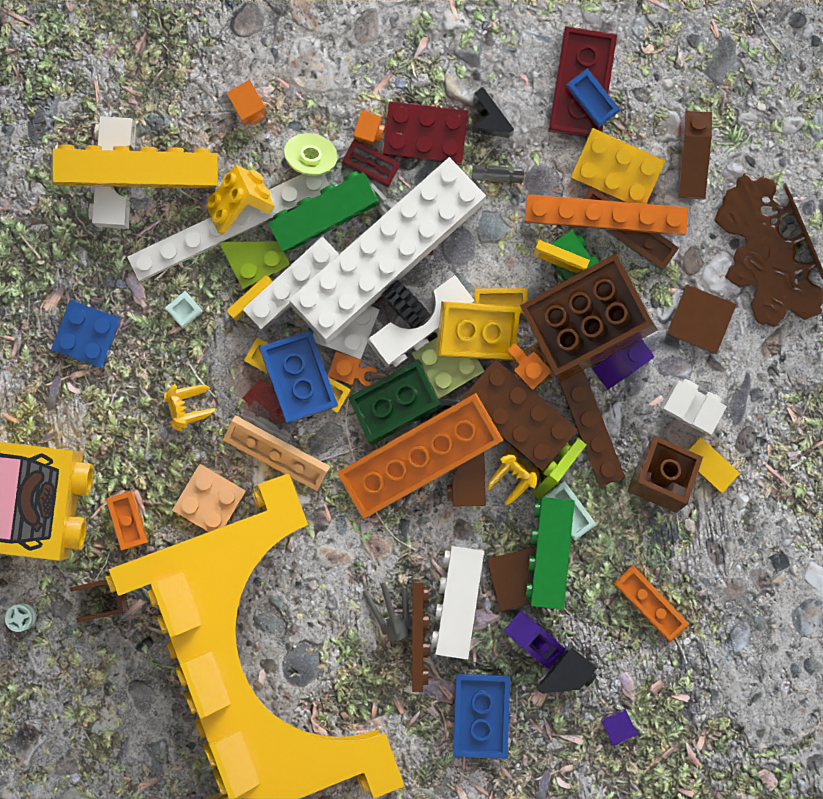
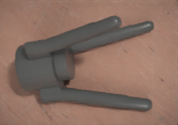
M381 583L383 597L390 617L385 619L386 623L368 591L364 590L363 595L381 627L382 634H387L388 641L392 642L408 637L409 632L407 628H410L411 624L409 620L407 587H402V619L401 615L395 616L386 583Z

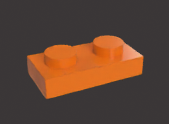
M134 491L106 498L121 550L148 543Z

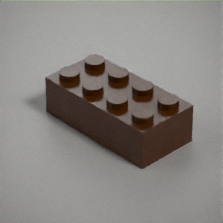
M496 359L460 400L461 402L477 393L502 439L540 471H543L578 431L576 427Z

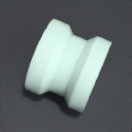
M29 604L14 605L6 612L5 623L9 629L15 632L27 630L35 624L36 612Z

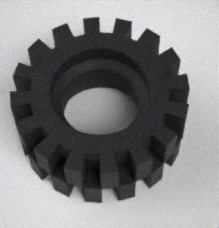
M396 280L382 294L392 309L413 329L417 328L430 316V313L399 280Z

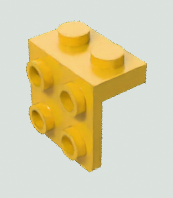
M235 165L224 176L218 189L209 196L206 206L218 233L225 234L247 204L267 214L275 207L270 197L271 193L263 182L264 178L257 171L252 169L248 171Z

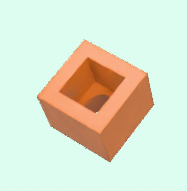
M361 110L353 138L360 143L374 147L376 140H382L385 126L382 125V116Z

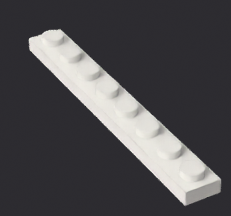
M301 174L269 189L270 197L275 205L269 214L247 204L225 234L217 232L210 217L128 256V260L138 281L141 282L222 242H226L272 220L273 215L287 209L289 212L297 208V202L307 197L313 199L321 195L320 190L328 186L329 183L325 174L318 176Z

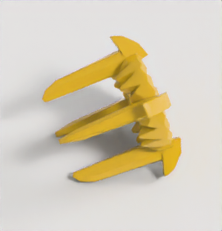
M176 384L169 388L164 394V402H168L172 416L170 424L173 429L183 431L182 428H187V424L205 419L215 412V408L185 413L184 411L186 407L183 406L185 401H182V399L205 393L210 389L209 386L198 385L177 389Z
M514 450L504 452L506 456L500 459L502 465L493 475L487 486V490H491L509 470L513 471L512 476L516 475V479H521L508 496L505 505L513 503L529 486L535 488L540 478L537 468L534 467L532 469L524 460L518 457L519 453Z

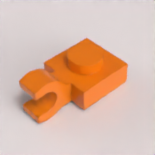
M516 343L506 351L519 364L513 371L531 390L552 372L535 352H532L527 357Z

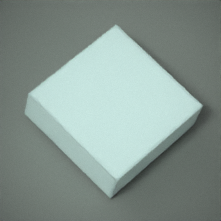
M186 291L165 307L183 329L204 312Z

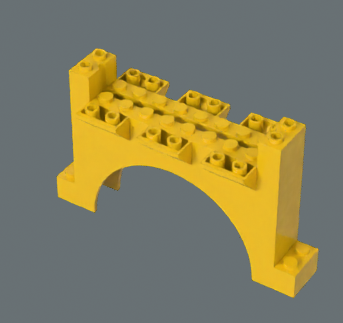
M289 473L254 487L256 492L252 494L256 508H262V513L109 569L110 575L106 576L110 591H117L118 596L149 584L151 586V590H148L147 593L152 607L158 606L161 615L156 616L161 632L163 634L168 632L171 641L166 643L172 659H178L180 666L175 667L181 686L188 687L189 691L184 693L189 709L192 714H198L199 719L194 722L200 738L206 737L207 743L203 744L211 768L217 767L212 772L220 793L205 799H300L356 776L361 791L363 790L365 794L368 793L374 799L405 786L385 733L380 734L379 730L376 729L364 734L334 737L313 734L295 728L275 716L263 705L255 695L242 670L236 644V617L245 584L261 558L276 543L292 532L308 525Z

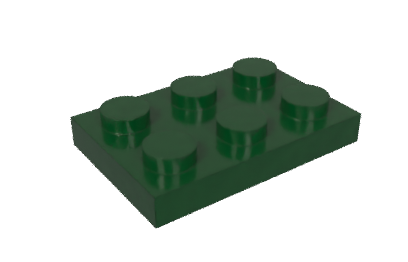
M419 359L348 397L367 441L371 445L442 408L439 398Z

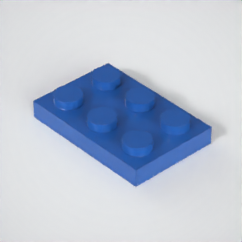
M311 330L259 347L286 424L338 407Z
M456 673L454 757L508 759L510 675Z

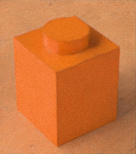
M250 80L227 92V96L244 126L249 123L251 126L255 125L265 118L263 115L267 114L266 107Z

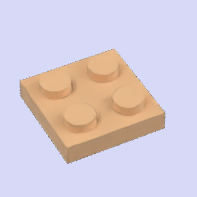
M199 464L172 510L204 530L211 532L228 524L247 491L204 465Z

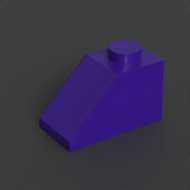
M641 339L607 357L593 367L592 370L604 387L609 390L655 356Z
M522 610L504 629L515 642L547 669H550L566 650L565 647Z

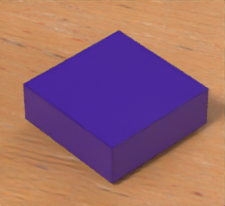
M626 709L601 720L613 746L638 735Z

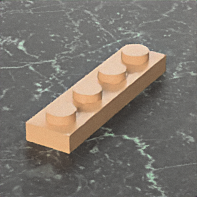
M236 415L232 419L223 441L282 473H289L290 477L316 491L320 488L330 468L329 465Z

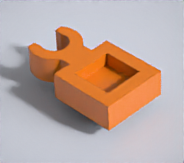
M336 351L327 376L352 386L356 378L360 380L362 385L368 387L373 383L365 380V374L368 372L377 374V370L370 366L360 368L361 359Z

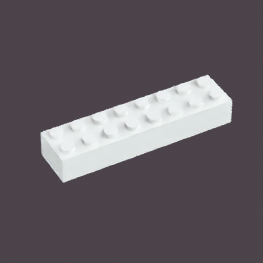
M449 157L289 299L290 306L327 345L378 300L396 280H400L483 206L486 195Z

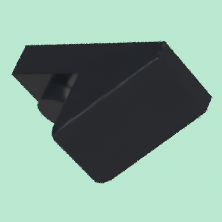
M484 87L474 92L473 99L475 102L472 104L479 115L483 116L485 114L486 117L472 127V132L505 138L511 137L514 133V128Z

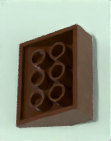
M617 253L520 305L554 375L561 381L658 331Z

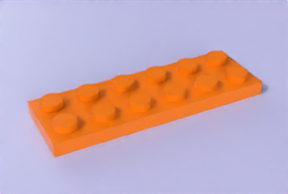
M477 393L343 468L337 474L362 518L365 519L497 445L503 439Z

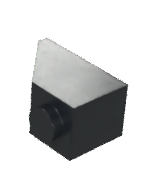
M569 645L536 688L542 694L581 690L584 685L588 687L597 676L595 673L597 667Z

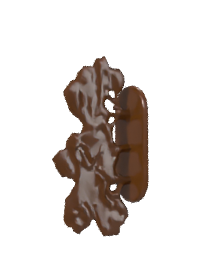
M744 173L741 177L737 178L736 187L726 191L723 197V204L718 209L714 219L727 233L745 237L746 240L745 246L737 248L733 257L735 263L728 269L725 278L740 288L750 285L756 287L751 306L755 320L759 324L777 327L780 321L784 319L787 310L792 311L803 320L820 315L822 313L820 306L823 304V288L813 284L808 277L811 269L816 267L823 280V268L787 184H783L788 200L787 206L784 207L773 200V196L776 193V182L773 178L765 175L754 179L752 176ZM768 197L770 202H764L762 198ZM761 207H773L772 211H778V213L766 215L762 213ZM788 215L795 217L801 234L790 239L784 238L779 231L782 217ZM777 218L778 220L775 225H771V220ZM806 242L813 259L811 262L796 261L795 246L797 243ZM803 272V277L799 280L796 279L795 275Z

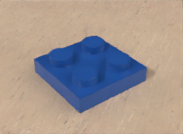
M69 300L51 350L103 369L122 319Z

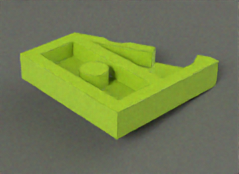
M277 241L220 243L243 290L255 285L264 276L271 277L291 266Z
M579 438L572 445L567 442L557 454L560 459L556 463L552 461L543 472L545 477L533 490L532 494L540 500V497H543L559 482L587 444Z

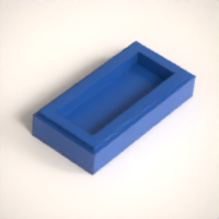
M588 69L566 84L568 91L598 128L620 112L618 106Z

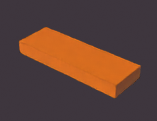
M631 565L613 583L669 643L689 625L634 565Z

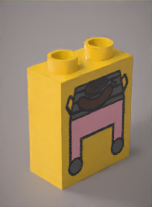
M0 442V554L59 561L69 559L71 549L82 550L86 537L87 521L86 518L75 517L78 495L89 496L93 483V464L82 463L84 452Z

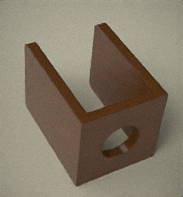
M106 579L71 587L70 591H77L108 583ZM115 591L118 604L117 609L76 618L77 623L128 611L129 606L126 593L118 596L117 591Z

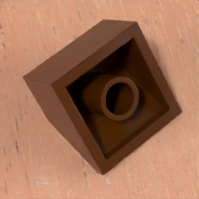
M654 435L635 468L627 492L677 513L688 504L703 457Z

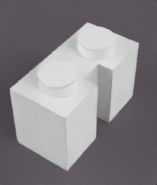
M684 379L683 382L680 380L676 381L660 410L705 435H712L727 407L721 403L722 398L711 392H708L707 395L698 392L699 386L687 379Z

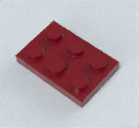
M389 101L383 154L391 157L441 163L450 157L456 164L462 165L468 111Z

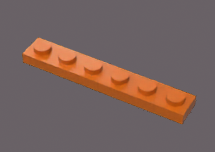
M527 194L524 223L685 236L687 232L688 207Z

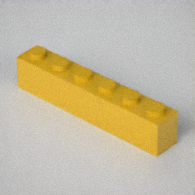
M63 144L58 145V149H53L51 152L52 185L214 189L218 186V153H210V149L197 148L194 149V153L184 152L183 148H167V152H157L156 147H141L140 151H129L127 146H114L113 150H102V146L88 145L85 146V150L74 149V145Z

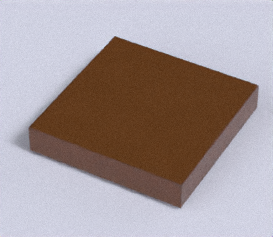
M687 284L666 335L717 354L737 304Z
M535 546L487 559L500 612L530 603L529 599H525L526 584L532 583L533 572H528L529 556H534Z

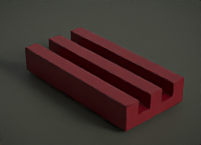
M353 139L341 162L342 165L358 173L363 172L368 178L387 188L390 187L397 170L401 166V163L355 139ZM355 148L392 166L391 171L355 153ZM350 157L387 175V179L355 164L354 162L349 160Z

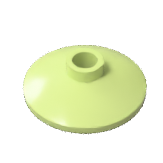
M310 133L292 137L286 143L284 150L285 159L290 167L299 173L310 176L323 175L331 171L335 167L338 157L336 148L329 140L320 135Z

